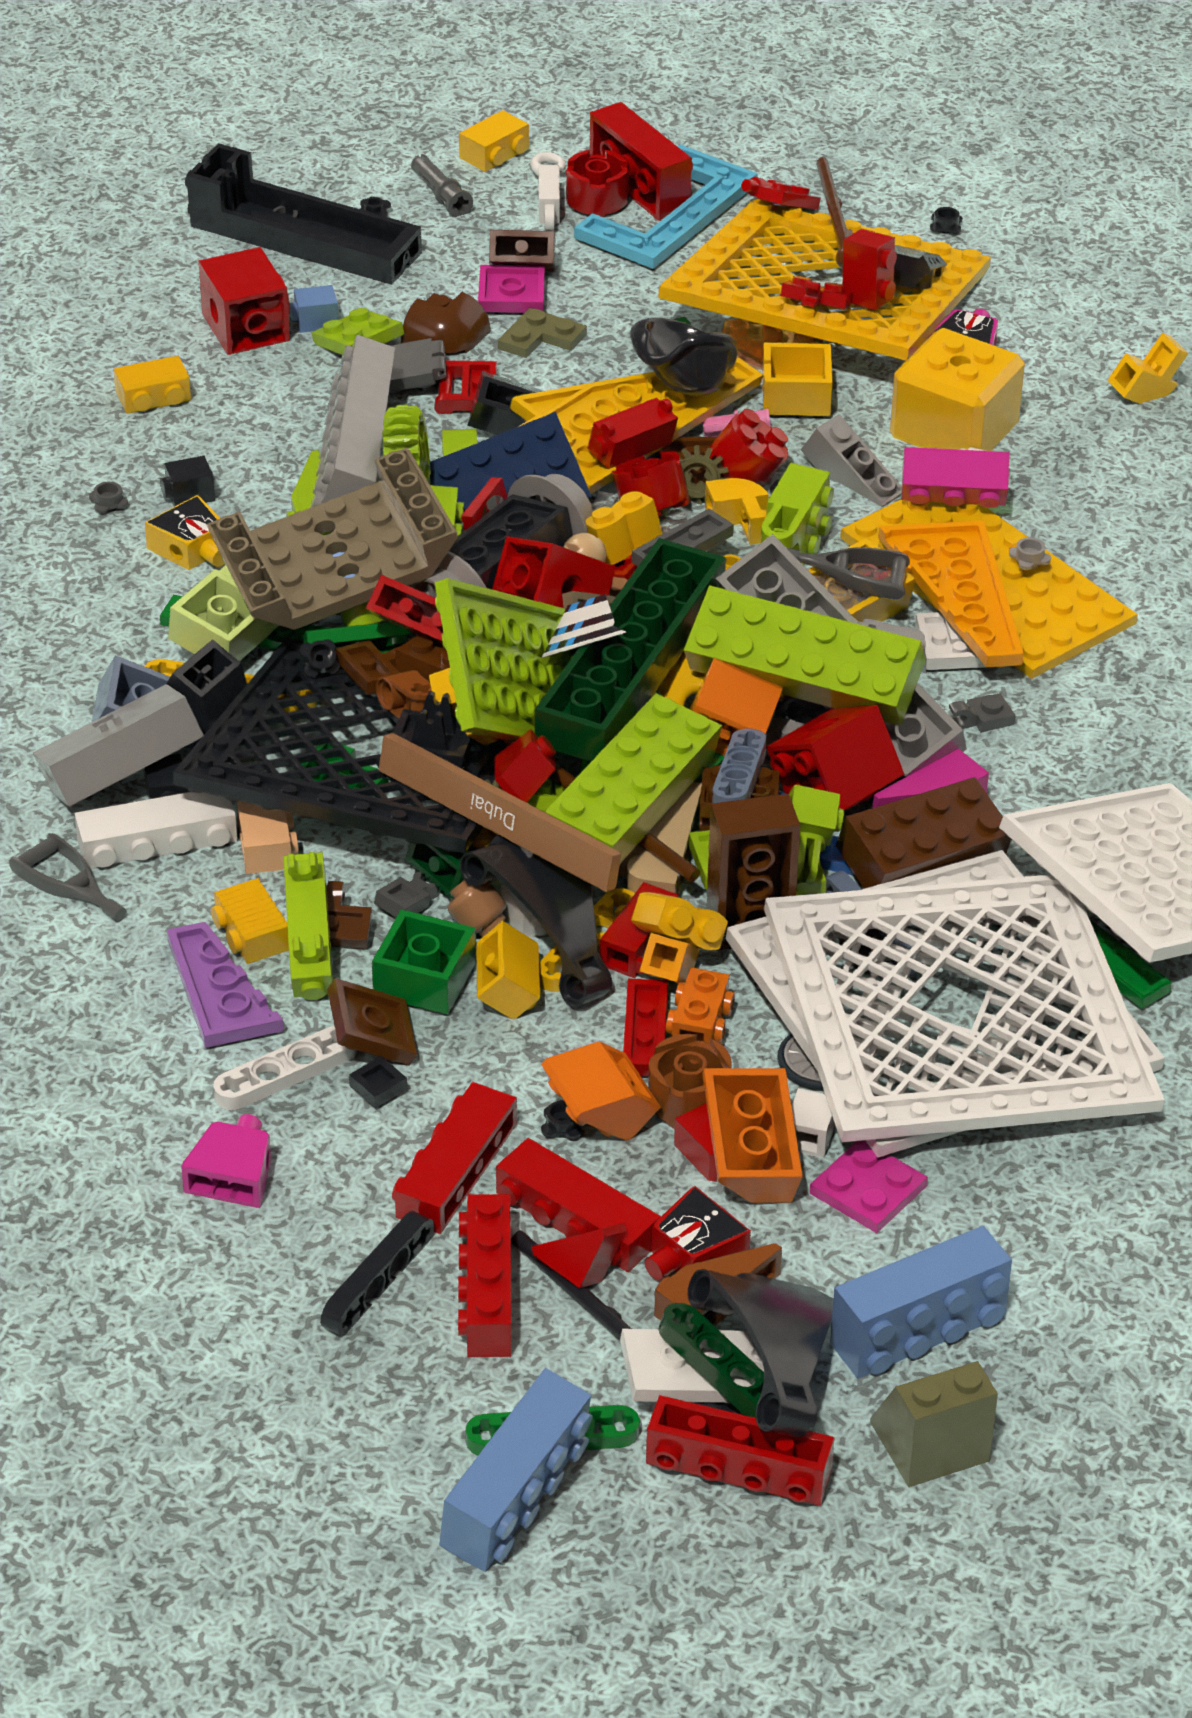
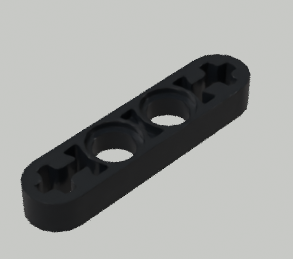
M416 1211L408 1212L330 1297L321 1314V1326L342 1337L345 1336L372 1306L369 1302L373 1298L378 1299L397 1278L394 1276L398 1270L402 1272L429 1243L434 1231V1221Z

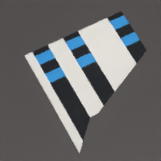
M600 595L568 605L543 657L626 633V631L613 626L615 621L606 595Z

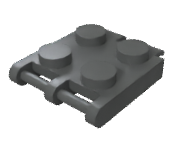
M431 338L391 345L395 347L389 394H396L401 390L415 387L428 388L433 386L436 380L446 377L445 347L442 340L432 341Z

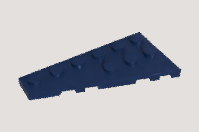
M556 412L430 462L431 474L429 485L458 488L457 502H464L463 512H465L491 477L503 478L508 496L512 484L525 475L545 477L549 474H560L574 481L584 491L590 503H594Z

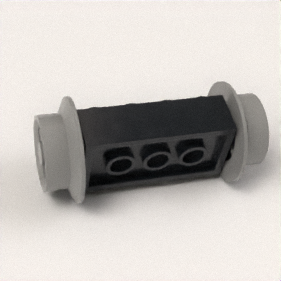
M549 474L545 477L525 475L512 484L507 499L458 536L430 578L409 585V587L435 598L437 594L434 582L445 578L492 589L506 536L553 543L564 547L565 542L573 535L582 532L588 533L585 520L592 515L591 503L584 491L574 481L563 475Z

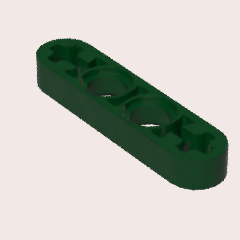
M685 1303L669 1304L665 1308L659 1324L660 1336L743 1415L756 1418V1407L763 1388L764 1372L694 1307ZM709 1348L715 1350L721 1357L712 1358L706 1356L700 1349ZM739 1376L745 1378L752 1386L743 1387L733 1382L731 1377Z

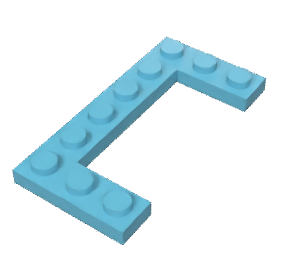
M680 144L678 147L692 158L693 170L691 171V179L703 183L705 186L646 233L592 213L574 227V238L654 269L747 192L742 190V181L758 177V173Z

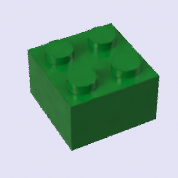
M401 909L372 960L373 989L406 999L407 1005L448 1015L476 964V928Z

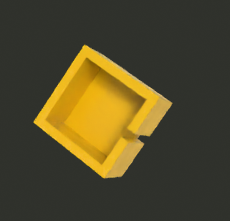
M764 343L762 368L763 410L768 409L769 415L830 416L832 398L831 344Z

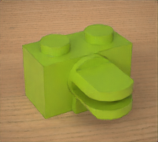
M794 785L789 795L800 823L797 881L804 864L803 882L813 884L818 872L820 852L830 845L833 833L840 831L844 810L839 808L840 794Z

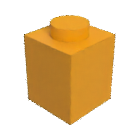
M651 933L640 972L674 983H685L690 967H695L700 948Z

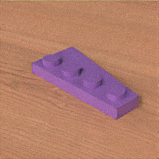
M206 922L167 929L168 943L205 1048L284 1031L282 1017L277 1011L273 1012L269 1008L267 998L259 989H254L248 981L247 973L240 965L236 966L228 949Z

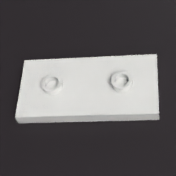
M622 1329L620 1342L633 1401L657 1402L659 1395L687 1402L731 1403L660 1336L658 1329ZM719 1330L764 1372L762 1359L748 1331ZM709 1348L700 1349L706 1356L712 1358L721 1357L715 1350ZM739 1376L731 1377L733 1382L743 1387L752 1386L745 1378Z

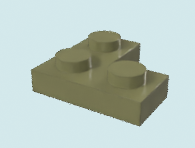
M529 308L498 339V349L527 358L542 342L572 351L587 335V326L568 318H561L539 309Z

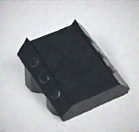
M895 245L897 254L894 265L895 284L909 288H931L934 283V277L942 275L944 268L947 266L946 262L940 255Z

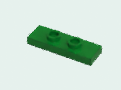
M1089 919L1120 993L1143 1009L1171 992L1172 982Z

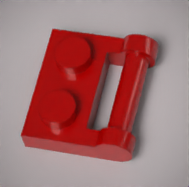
M445 361L446 377L439 380V394L435 398L434 404L437 414H452L453 411H471L481 372L485 371L497 375V361ZM456 377H462L461 394H452V384Z

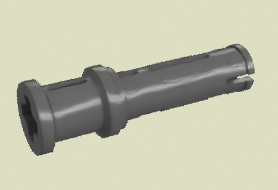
M421 154V158L419 155L413 158L411 162L412 170L434 190L435 199L440 204H445L447 211L452 216L457 217L470 212L473 207V197L468 191L462 190L461 185L456 179L447 178L424 154Z

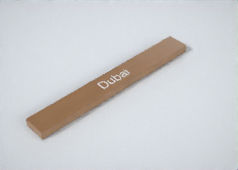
M394 733L383 736L379 771L605 892L616 889L621 852Z

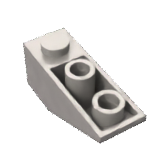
M840 414L816 428L801 448V451L816 469L830 472L831 479L881 507L901 495L902 486Z

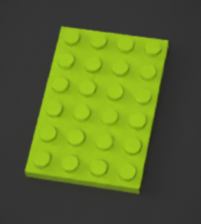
M450 578L434 582L437 594L435 604L441 616L443 627L442 642L448 654L450 665L449 680L454 688L457 704L455 714L461 726V731L513 742L530 729L535 733V708L573 657L572 649L543 657L565 609Z

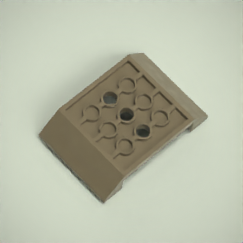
M408 447L375 459L379 482L330 499L306 510L296 512L275 522L262 525L250 531L239 511L206 524L252 617L296 630L368 602L381 575L407 586L430 578L458 538V535ZM333 531L330 534L321 535L323 532ZM344 552V554H342V555H340V556H337V557H333V556H332V555H334L335 553ZM356 574L354 577L344 578L346 575Z

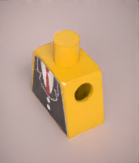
M196 495L145 522L147 549L188 570L206 561L215 567H221L225 562L206 525L220 519V517L201 497Z

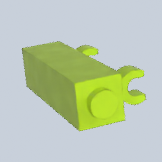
M323 852L289 854L283 856L293 995L294 997H302L306 1000H317L324 997V995H328L327 989L333 981L326 871Z

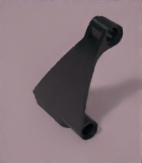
M500 835L495 836L489 845L467 852L462 856L460 871L463 879L469 885L481 886L499 879L524 904L552 938L559 950L562 962L559 982L560 994L567 1004L572 1007H579L602 998L612 989L611 974L597 951L595 916L590 883Z
M706 1269L697 1270L691 1277L688 1285L687 1296L691 1306L724 1315L736 1312L762 1359L764 1382L756 1407L757 1425L765 1432L794 1438L803 1437L810 1428L815 1427L817 1421V1410L809 1383L831 1323L833 1298L812 1287L756 1274L741 1273L733 1276Z

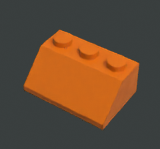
M704 1068L702 1075L718 1182L750 1203H792L803 1176L786 1069Z

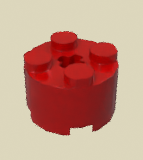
M590 150L574 154L568 159L566 170L567 204L574 210L588 214V216L593 213L605 217L607 214L621 210L628 204L629 198L627 159L610 150H605V155H590Z
M744 409L740 414H735L709 447L712 449L710 458L714 459L720 455L722 456L723 460L720 463L723 467H728L729 470L727 473L722 474L724 477L750 480L764 488L789 457L788 449L785 445L788 437L780 428H771L764 421L760 420V417L753 410Z
M674 451L660 452L662 459H645V456L642 455L618 464L616 466L617 471H612L619 500L626 493L641 492L654 499L658 517L662 515L661 509L667 507L679 508L690 503L689 493L679 453Z

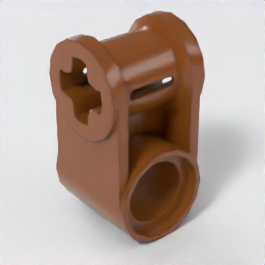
M416 670L381 677L376 684V693L381 706L398 718H400L403 709L421 711L427 694L431 691L430 682Z

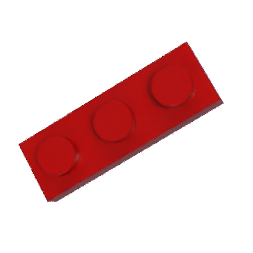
M628 978L623 1052L626 1053L640 1076H649L650 1058L654 1055L656 1046L665 1040L668 980Z

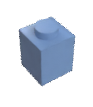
M333 285L294 289V302L290 303L289 315L291 323L297 322L300 333L315 331L322 328L323 324L327 321L338 320V302Z

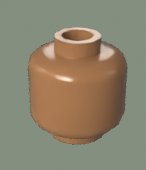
M464 880L450 891L454 899L448 905L449 914L457 923L475 927L476 934L478 933L481 937L506 918L502 913L506 908V902L490 882L481 886H471Z

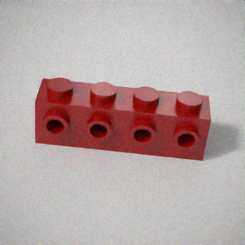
M467 1194V1212H459V1238H467V1244H459V1270H467V1276H458V1302L467 1303V1309H458V1336H467V1358L511 1357L510 1194Z
M659 1395L647 1427L646 1464L658 1466L664 1470H675L699 1476L709 1481H720L745 1487L755 1492L761 1491L786 1497L796 1502H806L821 1506L832 1473L835 1437L808 1431L801 1438L769 1433L759 1428L754 1417Z

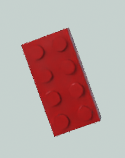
M622 102L590 112V155H605V150H610L627 159L629 197L658 221H661L692 196L691 171L693 170V162L688 154Z

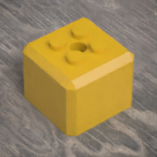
M945 328L934 332L894 373L890 432L893 438L920 448L960 450L961 448L968 449L974 447L985 451H992L1019 422L1025 367L1023 359L1014 352Z

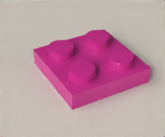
M480 265L478 302L482 305L485 312L525 313L529 308L543 311L545 266Z
M866 1140L856 1141L810 1184L809 1193L873 1232L878 1233L927 1187L928 1177L890 1154L877 1158Z

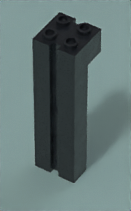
M218 143L209 153L205 154L201 163L199 162L187 173L185 178V186L188 191L189 203L187 211L190 215L191 227L390 285L404 273L405 265L410 266L422 254L421 226L253 179L252 155L249 151ZM278 206L285 207V213H277L273 210ZM293 210L298 211V218L292 217Z

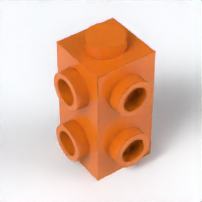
M690 967L686 982L678 983L675 995V1006H677V1009L669 1010L666 1033L672 1034V1036L694 1034L697 1035V1040L710 1043V1039L722 1043L726 1030V1019H723V1016H731L735 1000V992L729 991L730 974Z

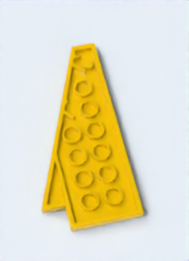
M737 357L734 367L727 370L724 384L717 391L705 396H688L678 393L664 385L655 372L515 396L512 398L510 409L526 420L523 424L556 412L588 489L592 494L613 481L612 471H617L616 467L608 469L587 449L594 422L656 397L660 401L667 398L672 403V412L678 417L673 442L705 421L706 418L713 416L759 386L763 374ZM660 449L645 454V459L650 457Z

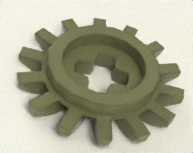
M695 445L694 455H691L686 448L681 450L685 459L680 458L689 499L691 501L692 497L697 498V504L702 505L703 498H705L706 483L703 481H699L697 484L691 481L693 474L689 471L692 468L697 471L702 467L706 470L704 477L707 481L725 479L720 477V474L727 473L729 470L728 467H717V464L723 460L721 455L711 460V448H707L703 456L701 455L699 445Z

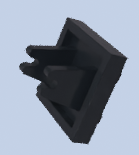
M433 691L428 692L421 711L403 709L393 732L461 769L464 767L474 739L467 736L466 732L461 731V726L456 717L453 716L450 695L448 693L443 694L441 702H437L435 700V692Z

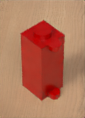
M656 397L594 422L587 449L602 464L611 469L627 460L648 454L671 444L678 417L672 412L673 406L671 401L667 398L660 401Z
M645 882L638 888L600 939V956L606 967L632 978H636L638 974H644L640 972V967L651 934L639 929L631 921L639 894L652 892L679 898V894Z

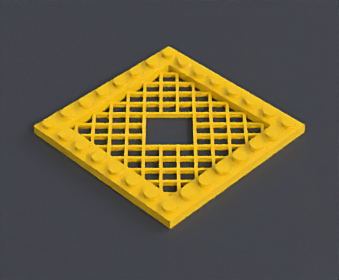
M755 199L659 286L658 298L907 361L984 276L990 267L991 257L984 256L981 252L974 249L959 250L951 248V245L945 242H926L916 235L908 234L902 236L891 233L887 228H869L861 226V223L858 221L845 220L847 229H851L853 233L860 229H865L895 237V245L940 255L947 266L944 268L941 276L934 277V283L931 288H909L897 285L893 299L884 304L883 308L874 310L852 303L845 309L817 304L816 308L806 307L798 303L802 302V300L781 296L769 297L768 295H780L782 285L779 283L792 280L794 275L791 272L840 268L836 262L838 250L835 251L834 249L839 247L831 217L825 213L811 214L803 212L799 207H782L774 205L770 201ZM782 233L785 234V235H781V236H775V235H774V234H782ZM803 241H814V243H804ZM791 242L794 243V244H790V245H784V244H783V243H791ZM773 244L774 246L764 247L763 245ZM813 250H824V252H814ZM800 251L804 252V253H801V254H794V253H793V252H800ZM782 253L783 255L773 256L772 254ZM753 255H762L763 257H752V256H753ZM823 259H833L834 261H823ZM811 260L813 261L812 263H803V262H802V261H811ZM792 262L793 264L782 265L781 263ZM771 264L772 266L762 267L761 265ZM741 266H751L752 268H742V269H741L740 267H741ZM776 273H780V274H781V275H778V276H771V275H770V274H776ZM760 275L761 277L750 278L749 276ZM739 277L740 279L729 280L728 278ZM766 284H769V285H770L769 287H759V286H758V285H766ZM748 286L749 288L738 289L737 287ZM913 292L914 294L904 295L903 293ZM902 303L904 306H893L892 304ZM861 307L862 309L852 310L851 308ZM840 309L841 311L831 312L830 310ZM892 315L893 317L883 318L882 316ZM871 317L872 319L862 320L861 318Z

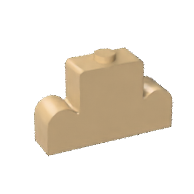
M693 782L649 831V833L687 861L691 852L689 832H696L700 819L702 783ZM637 844L620 863L618 876L627 877V889L634 893L645 882L679 894L684 878L640 844Z

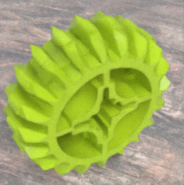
M397 405V407L388 408L383 421V456L408 447L430 484L429 437L427 436V426L425 425V417L422 411L417 406Z

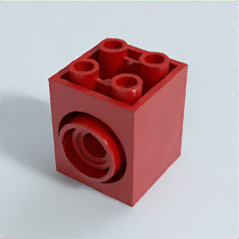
M261 247L198 260L202 315L227 355L290 341V302L287 286Z
M506 536L492 590L563 608L562 594L570 591L599 595L605 594L608 596L612 587L616 566L553 543Z
M878 705L830 709L766 746L773 770L780 771L779 780L784 793L789 794L794 785L840 794L839 808L843 810L868 801L874 797V794L879 792V789L905 774Z

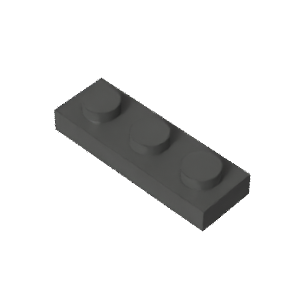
M707 509L633 550L632 563L639 566L658 538L707 551L732 537L734 524L713 510Z

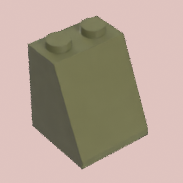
M975 1361L896 1386L872 1415L870 1423L909 1488L990 1462L998 1393L979 1362Z

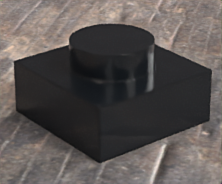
M380 1056L350 1073L349 1086L374 1108H377L407 1090V1077L384 1057Z

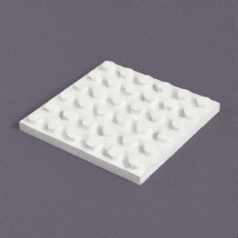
M1172 783L1003 815L999 828L1017 846L1023 848L1033 857L1040 867L1053 875L1063 888L1070 891L1084 903L1090 912L1096 914L1104 921L1114 934L1121 937L1135 949L1141 958L1151 963L1192 953V801Z

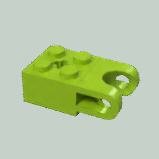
M795 463L789 464L767 501L766 518L762 523L761 543L773 534L786 548L800 550L799 553L804 554L818 553L821 536L828 535L832 524V516L828 515V508L832 503L834 488L830 487V472Z

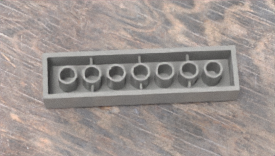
M356 335L352 346L346 345L340 362L342 364L340 372L335 374L330 388L331 395L327 405L329 410L324 423L326 427L321 440L323 444L319 453L320 461L316 471L317 479L313 488L314 497L310 508L376 483L377 468L375 459H378L380 456L383 421L387 408L395 347L360 335Z
M773 534L716 578L718 588L860 624ZM918 683L902 725L884 722L905 773L897 778L896 782L958 748L963 752L967 750L964 730ZM824 706L828 711L833 709L832 707Z

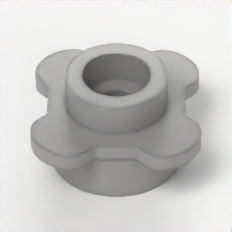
M1023 538L1018 541L1017 547H1012L1009 550V556L1015 558L1019 562V567L1024 570L1036 569L1040 564L1048 565L1051 562V556L1045 553V544L1037 538Z

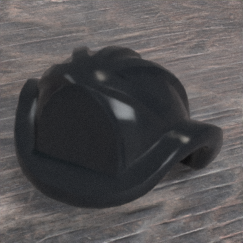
M662 317L642 319L636 322L630 330L631 342L638 357L645 364L652 366L656 376L664 385L688 396H705L717 391L726 380L727 370L732 369L737 360V342L732 336L725 333H706L684 322Z

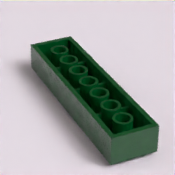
M658 538L610 604L615 621L613 626L626 631V633L579 647L535 708V734L539 738L544 735L553 745L555 751L592 762L651 699L683 653L709 585L718 587L716 578L726 570V557Z

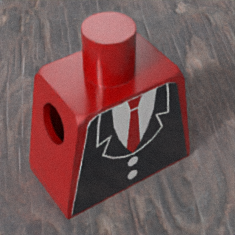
M694 1186L654 1223L651 1252L653 1254L645 1259V1268L652 1278L659 1281L673 1271L678 1272L686 1265L750 1250L751 1230Z

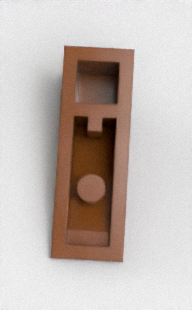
M777 1243L684 1266L673 1276L665 1277L657 1285L654 1292V1316L661 1321L664 1310L669 1304L685 1303L691 1305L687 1296L688 1285L693 1274L700 1269L733 1276L741 1273H751L773 1279L777 1278L781 1274L782 1247ZM695 1308L714 1326L728 1316Z

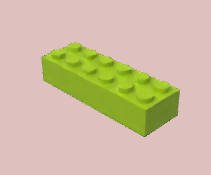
M710 585L684 648V653L691 670L706 674L715 657L783 687L781 692L783 695L832 708L878 705L884 722L899 726L902 725L926 661L921 640Z
M655 693L547 808L545 813L621 852V863L703 772V767H707L714 760L722 725L675 703L669 698Z

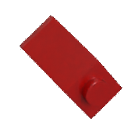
M530 729L495 756V781L505 792L527 803L555 770L554 755L556 751L553 745L544 735L538 738Z

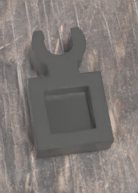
M418 871L414 873L413 879L410 882L400 877L377 890L374 904L394 917H397L401 909L419 913L428 908L430 900L436 898L441 891L439 887H435L434 882H425V874L421 875V872Z

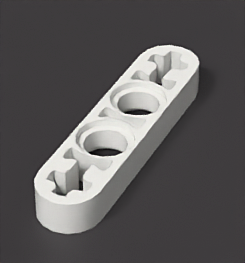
M328 1027L222 1073L214 1081L215 1102L221 1108L227 1110L243 1108L350 1061L357 1054V1050H350L345 1046L334 1043L337 1042L335 1027ZM301 1056H309L314 1059L309 1064L294 1062L296 1058ZM264 1072H275L279 1075L272 1080H263L258 1077Z

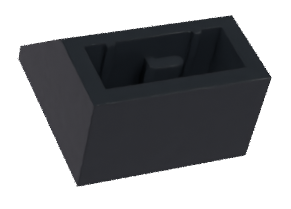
M482 371L467 426L495 435L516 428L525 423L526 420L510 409L512 398L544 390Z
M212 639L173 672L166 684L186 697L203 735H205L244 689L247 681L241 662Z

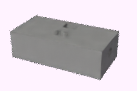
M165 684L33 752V755L52 793L70 807L204 737L186 697Z

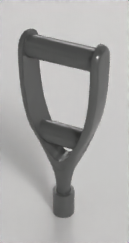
M853 547L821 554L799 553L800 550L787 548L800 563L817 568L853 590L893 600L901 599L905 595V588L903 587L906 567L910 564V559L905 553L877 548ZM848 563L892 567L890 581H882L847 570Z
M49 833L47 839L18 857L12 856L9 860V866L16 875L46 893L98 905L104 913L117 922L122 921L127 914V910L113 899H107L102 894L83 856L55 833ZM58 851L81 872L63 882L49 877L31 866L53 852Z

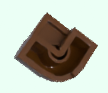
M461 292L454 299L433 293L426 301L417 298L410 306L403 323L404 335L401 336V344L431 338L432 341L442 340L444 342L445 353L460 351L467 353L491 332L489 317L482 305L475 298L464 292Z

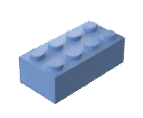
M983 1225L834 1287L830 1344L855 1377L859 1379L871 1373L874 1375L881 1374L892 1364L908 1357L912 1359L918 1358L925 1354L929 1348L943 1342H956L965 1333L978 1327H991L998 1323L1006 1314L1012 1259Z
M545 1367L445 1498L439 1546L484 1572L488 1570L495 1560L501 1563L512 1549L515 1541L513 1536L520 1526L526 1529L533 1522L540 1508L538 1502L544 1494L552 1495L560 1485L564 1476V1471L562 1470L570 1460L577 1462L584 1453L589 1439L585 1437V1432L593 1418L589 1414L591 1394Z

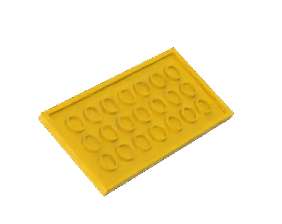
M898 500L841 528L840 538L850 546L864 538H868L878 548L888 550L878 538L879 526L984 520L1024 653L1023 664L1015 667L1031 679L1137 624V613L1046 549L1045 553L1051 556V562L1048 565L1040 564L1036 569L1030 570L1021 569L1019 562L1009 556V550L1012 547H1017L1018 541L1028 536L990 509L979 504L964 503L959 506H950L944 502L914 504L907 500ZM914 582L912 591L936 608L916 582Z

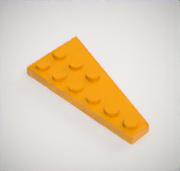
M984 520L879 526L878 538L888 550L908 555L910 564L906 567V571L915 578L916 584L985 667H1006L1023 664L1024 653Z

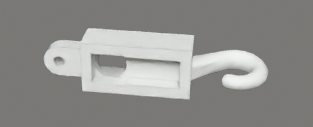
M544 152L535 155L531 160L530 166L538 176L539 224H545V230H554V224H560L559 171L565 169L566 163L561 156L555 153ZM544 163H556L557 165H541V164H544Z

